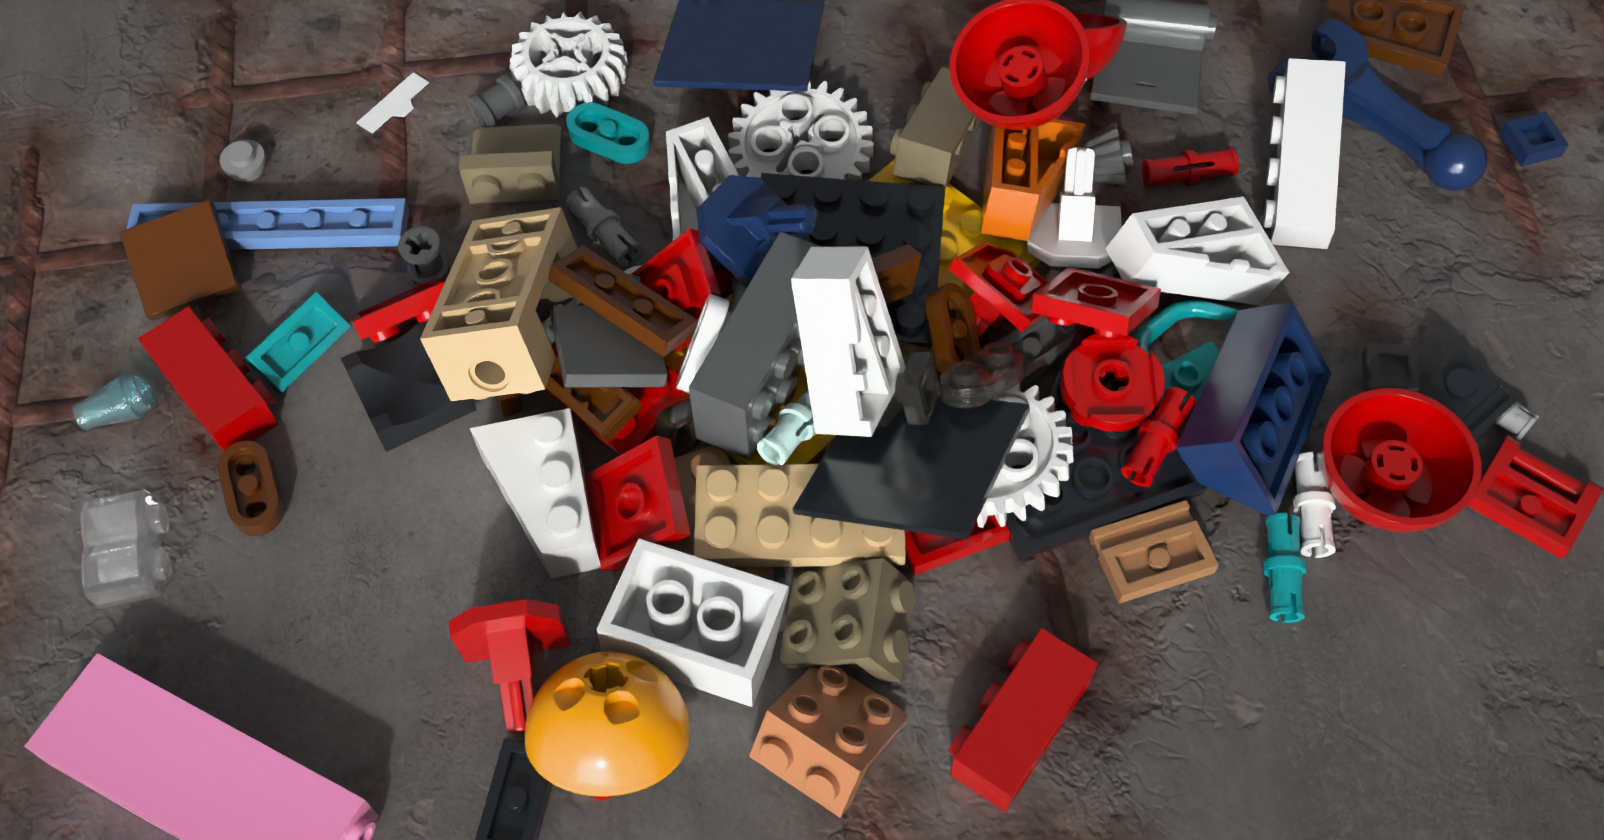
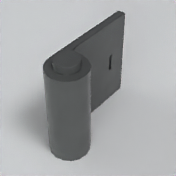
M1105 0L1102 14L1123 18L1127 21L1123 42L1116 56L1103 71L1093 77L1090 100L1196 115L1199 99L1202 49L1205 40L1213 41L1217 24V15L1210 14V5L1174 0Z

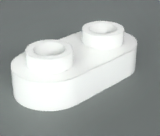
M713 294L708 295L681 366L676 389L689 393V385L732 312L727 311L729 300Z

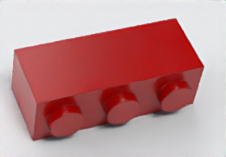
M188 306L137 338L159 370L222 451L236 442L255 441L279 425L269 409L270 406L276 403L259 379L252 383L246 379L245 375L251 371L234 348L227 352L222 349L220 344L226 340L209 317L201 322Z
M1042 628L1031 644L1023 639L1008 661L1007 667L1013 671L1003 686L996 681L993 682L982 698L978 709L984 714L974 729L965 724L951 744L948 753L953 755L954 758L950 776L1004 812H1007L1091 683L1098 663Z

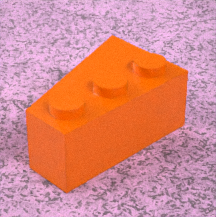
M1054 119L1047 124L1027 130H1007L992 126L985 157L981 234L993 235L999 239L1028 241L1064 185L1067 151L1070 148L1080 147L1086 124Z

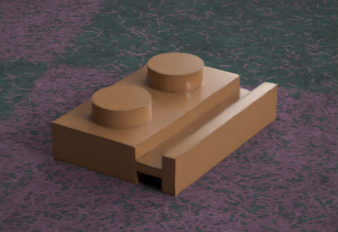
M1187 500L1091 530L1089 536L1090 543L1095 546L1099 554L1098 560L1119 604L1216 572L1219 564L1197 520L1193 521L1188 511L1190 506Z

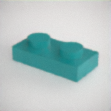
M315 292L243 360L279 394L351 326Z

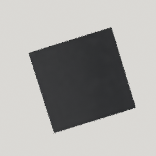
M895 390L871 437L835 436L792 508L795 515L968 539L1030 411L1029 404Z

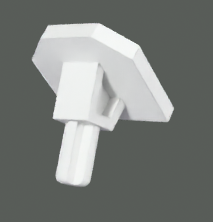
M1084 147L1068 149L1064 192H1060L1059 204L1051 203L1027 241V252L1049 266L1099 269L1112 262L1105 248L1122 227L1120 206L1095 205V195L1092 193L1095 151L1093 149Z

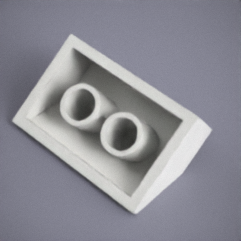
M638 538L596 629L601 652H622L635 655L654 664L672 681L753 707L772 658L789 586Z

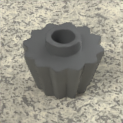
M1117 122L1083 139V147L1095 151L1093 182L1127 185L1125 167L1134 165L1129 138L1120 139Z

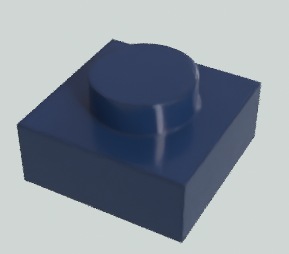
M1546 111L1506 121L1499 132L1521 167L1560 157L1569 145Z

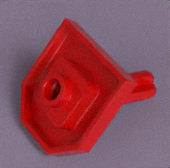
M688 229L630 274L640 277V283L697 320H699L708 295L713 294L721 297L722 294L732 288L729 279L733 276L728 269L723 271L719 266L712 268L707 250L700 242L699 230ZM692 337L683 342L674 350L680 351L684 347L689 345Z
M984 242L957 256L948 269L975 291L970 300L974 309L979 339L991 326L996 328L1004 318L1009 320L1021 332H1024L1046 317L1045 315L1031 312L1034 293L1046 285L1048 281L1013 251Z
M525 599L470 608L449 621L450 638L466 663L490 659L493 683H499L506 729L510 733L525 732L527 715L535 697L532 678L536 674L534 652L571 646L570 632L559 605Z

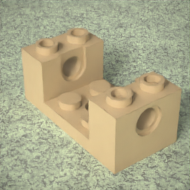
M561 207L472 221L420 338L451 401L480 400L490 396L514 393L528 394L538 390H545L556 356L538 317L536 308L540 299L548 298L552 302H561L573 298V296L550 282L549 274L552 264L578 249Z

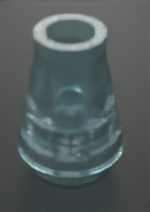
M122 373L85 400L74 404L72 410L79 426L83 430L89 431L100 426L145 418L147 411L155 407V399L149 384L140 374L135 373L128 376Z

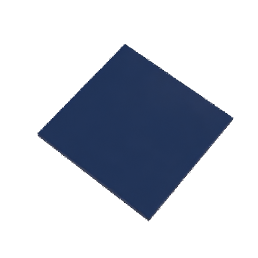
M679 0L653 79V86L807 91L824 11V2Z

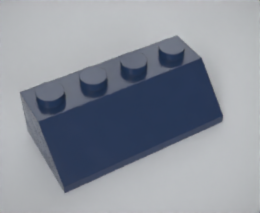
M1293 302L1238 311L1176 447L1182 460L1188 465L1199 484L1265 515H1276L1332 374Z

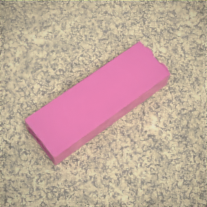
M98 653L24 746L50 766L179 840H371L376 828L374 822L379 816L365 799Z

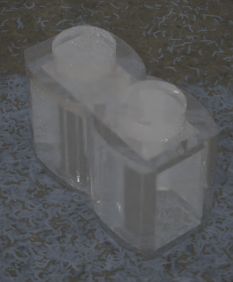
M147 490L83 502L81 510V532L84 545L81 566L82 583L85 596L99 609L163 596L164 580L171 577L170 559L167 551L162 548L163 533L169 531L168 513L164 504L157 503Z

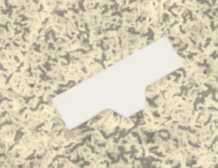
M413 72L356 124L373 134L392 116L405 117L414 109L411 99L429 82Z

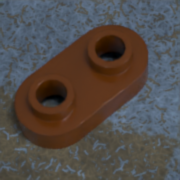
M947 283L928 294L926 299V316L929 322L934 353L933 360L936 368L948 379L961 381L979 372L982 366V354L972 302L960 286L954 283Z
M247 440L230 445L220 455L217 463L228 516L237 529L246 535L260 536L267 534L279 525L284 516V503L273 461L265 448L257 442ZM255 468L253 473L243 476L247 469ZM266 509L261 515L252 518L256 511Z

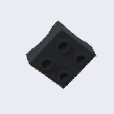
M428 320L416 324L410 331L388 344L374 349L355 351L340 358L386 452L477 410L473 399L450 400L420 340Z

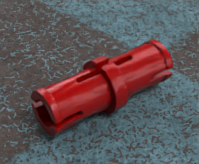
M1234 147L1196 153L1194 149L1183 150L1178 156L1152 160L1145 159L1142 161L1141 172L1146 188L1184 182L1186 186L1197 185L1199 180L1237 175L1239 163ZM1192 165H1206V167L1193 168L1188 170H1173V168L1187 167Z
M1168 387L1151 420L1142 423L1138 430L1140 439L1127 462L1121 468V473L1125 478L1130 477L1132 471L1136 472L1130 482L1138 486L1149 487L1153 483L1154 476L1167 453L1175 451L1180 440L1178 433L1196 405V400L1192 395L1187 397L1185 403H1181L1187 391L1178 387Z

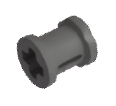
M504 74L496 78L494 86L479 96L472 94L466 98L470 113L481 127H496L495 122L512 110L518 112L525 108V102L520 90Z
M419 226L409 229L400 237L398 243L399 253L408 262V273L416 285L423 284L434 278L444 281L450 271L445 255L440 252L442 247L440 237L435 230L429 227Z

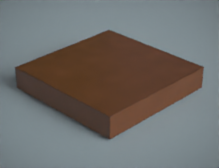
M209 200L120 231L145 315L152 321L182 311L188 306L190 308L242 289L216 207Z

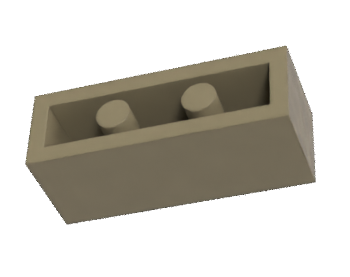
M941 67L933 82L926 81L920 95L919 105H911L907 114L905 128H897L890 147V154L896 156L893 175L929 186L945 187V189L983 122L975 117L958 98L952 86L949 68Z

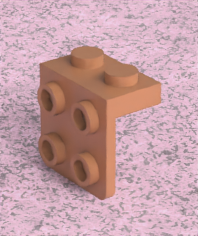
M833 665L811 666L766 711L749 757L838 817H841L851 806L867 768L901 730L907 715L889 699L858 682L839 667Z

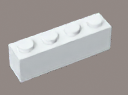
M1289 58L1284 76H1276L1273 103L1281 104L1280 117L1273 116L1270 144H1278L1277 158H1269L1266 185L1274 186V199H1266L1263 216V227L1271 228L1270 241L1273 245L1327 249L1335 231L1345 61Z

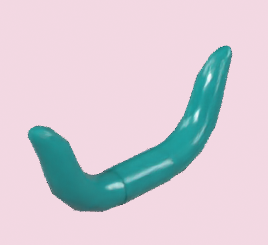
M1202 300L1180 301L1169 305L1157 313L1134 334L1133 338L1138 340L1137 346L1144 349L1150 355L1148 346L1177 321L1192 317L1212 320L1231 319L1236 317L1238 310Z

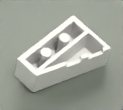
M709 117L666 131L673 241L688 229L698 230L696 209L729 175L739 176ZM706 248L712 268L724 266Z
M1244 196L1132 213L1105 248L1123 280L1161 288V292L1259 305L1290 273Z
M811 247L799 267L795 270L791 281L815 433L871 437L906 371L868 247Z
M570 408L470 428L482 460L490 470L505 500L520 522L524 533L550 578L553 579L600 569L601 564L585 483L580 444Z

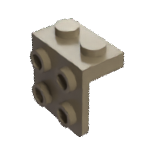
M556 124L477 128L472 136L471 155H460L459 172L469 203L560 200L561 128Z
M884 558L845 562L833 566L805 567L797 570L793 576L780 651L781 663L791 669L856 663L882 683L902 682L904 661H906L909 654L907 636L910 613L915 606L914 584Z

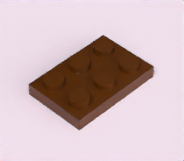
M1327 0L1320 23L1326 19L1333 18L1364 36L1368 45L1369 57L1442 77L1448 66L1465 5L1447 0Z

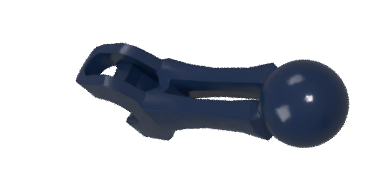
M1333 18L1322 21L1314 29L1311 41L1313 53L1320 60L1346 62L1343 118L1354 121L1378 133L1405 152L1420 168L1425 167L1429 179L1442 189L1449 191L1464 190L1480 180L1487 167V153L1483 144L1476 137L1463 132L1451 133L1449 125L1426 115L1389 88L1368 65L1369 49L1364 36ZM1288 60L1279 63L1268 74V86L1272 94L1276 76H1284Z

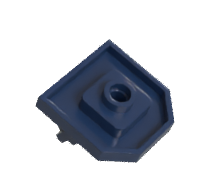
M729 175L696 209L700 242L746 288L780 231L803 239L807 233H812L817 228L816 218L818 212L815 207H807L804 204L787 205L761 178Z

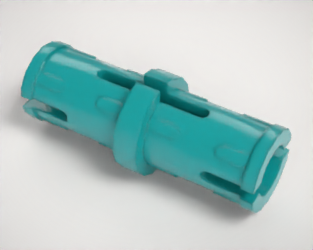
M1276 513V515H1269L1265 519L1268 558L1267 561L1263 562V573L1269 577V618L1278 622L1282 614V623H1294L1305 618L1302 577L1303 574L1306 575L1307 564L1306 560L1301 558L1300 518L1292 514L1290 515V522L1287 523L1288 513Z

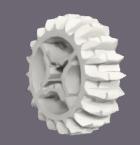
M564 11L561 18L552 19L546 15L545 23L540 25L531 22L530 32L519 33L518 43L512 45L510 71L513 82L520 90L527 105H535L541 114L552 110V113L558 118L563 112H570L574 107L583 103H597L607 107L609 96H619L620 85L625 84L628 60L626 51H624L623 41L620 39L619 34L614 33L610 23L602 24L597 15L587 20L581 11L575 17H568Z

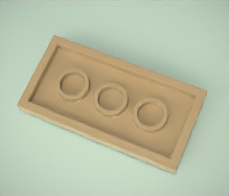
M778 464V466L697 465L694 556L727 567L833 566L845 562L884 558L891 565H905V532L898 529L795 515L792 508L819 464Z

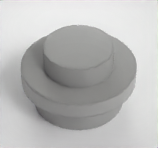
M239 140L233 142L220 155V165L223 171L239 182L253 181L260 177L265 170L266 153L263 147L256 141Z

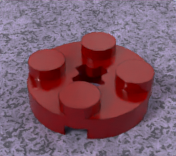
M1093 334L1084 339L1081 345L1075 348L1067 357L1060 377L1061 393L1066 405L1071 409L1070 413L1074 421L1081 426H1092L1099 430L1111 432L1125 431L1141 426L1144 421L1146 422L1150 418L1163 395L1165 377L1159 359L1152 351L1148 355L1144 349L1137 346L1138 340L1129 335L1105 337ZM1107 372L1114 373L1115 380L1124 381L1125 386L1119 387L1117 391H1112L1104 387L1100 381L1104 380Z

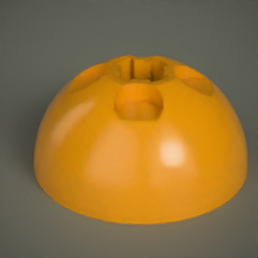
M622 652L592 653L578 657L560 667L541 686L532 701L527 715L525 749L536 771L546 780L564 790L589 796L629 794L656 784L668 776L680 764L690 743L689 715L677 687L654 664L635 655Z

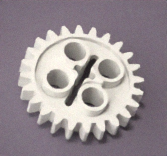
M810 81L807 91L770 90V96L767 98L755 92L753 94L755 107L742 104V118H733L732 120L734 132L728 134L729 146L731 148L729 149V157L739 176L761 178V173L862 181V173H869L870 158L873 157L874 142H871L873 140V128L867 125V112H857L856 98L844 102V89L842 88L829 94L826 81H823L817 90L811 89ZM793 117L802 118L800 120H790ZM829 138L838 139V141L836 142H828L825 140ZM768 148L777 149V150L774 151V152H764V151H763V150L768 149ZM803 170H811V171H814V172L811 173V174H800V173H799L800 171H803Z
M999 375L993 377L990 386H983L979 377L975 376L973 377L972 388L965 390L960 383L954 382L955 395L953 396L1026 403L1030 407V411L977 518L978 527L983 528L988 515H995L1001 527L1005 526L1007 513L1014 512L1019 519L1024 521L1026 520L1025 506L1029 504L1043 511L1045 509L1044 494L1054 497L1060 495L1059 481L1069 480V464L1073 463L1071 427H1066V413L1064 411H1055L1054 398L1052 396L1039 400V387L1036 385L1024 393L1021 392L1019 378H1015L1008 388L1001 387ZM940 391L935 393L937 395H946ZM1015 465H1026V467L1021 469L1011 468Z

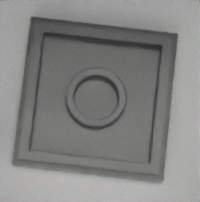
M553 306L551 321L564 387H665L668 374L663 356L588 306Z

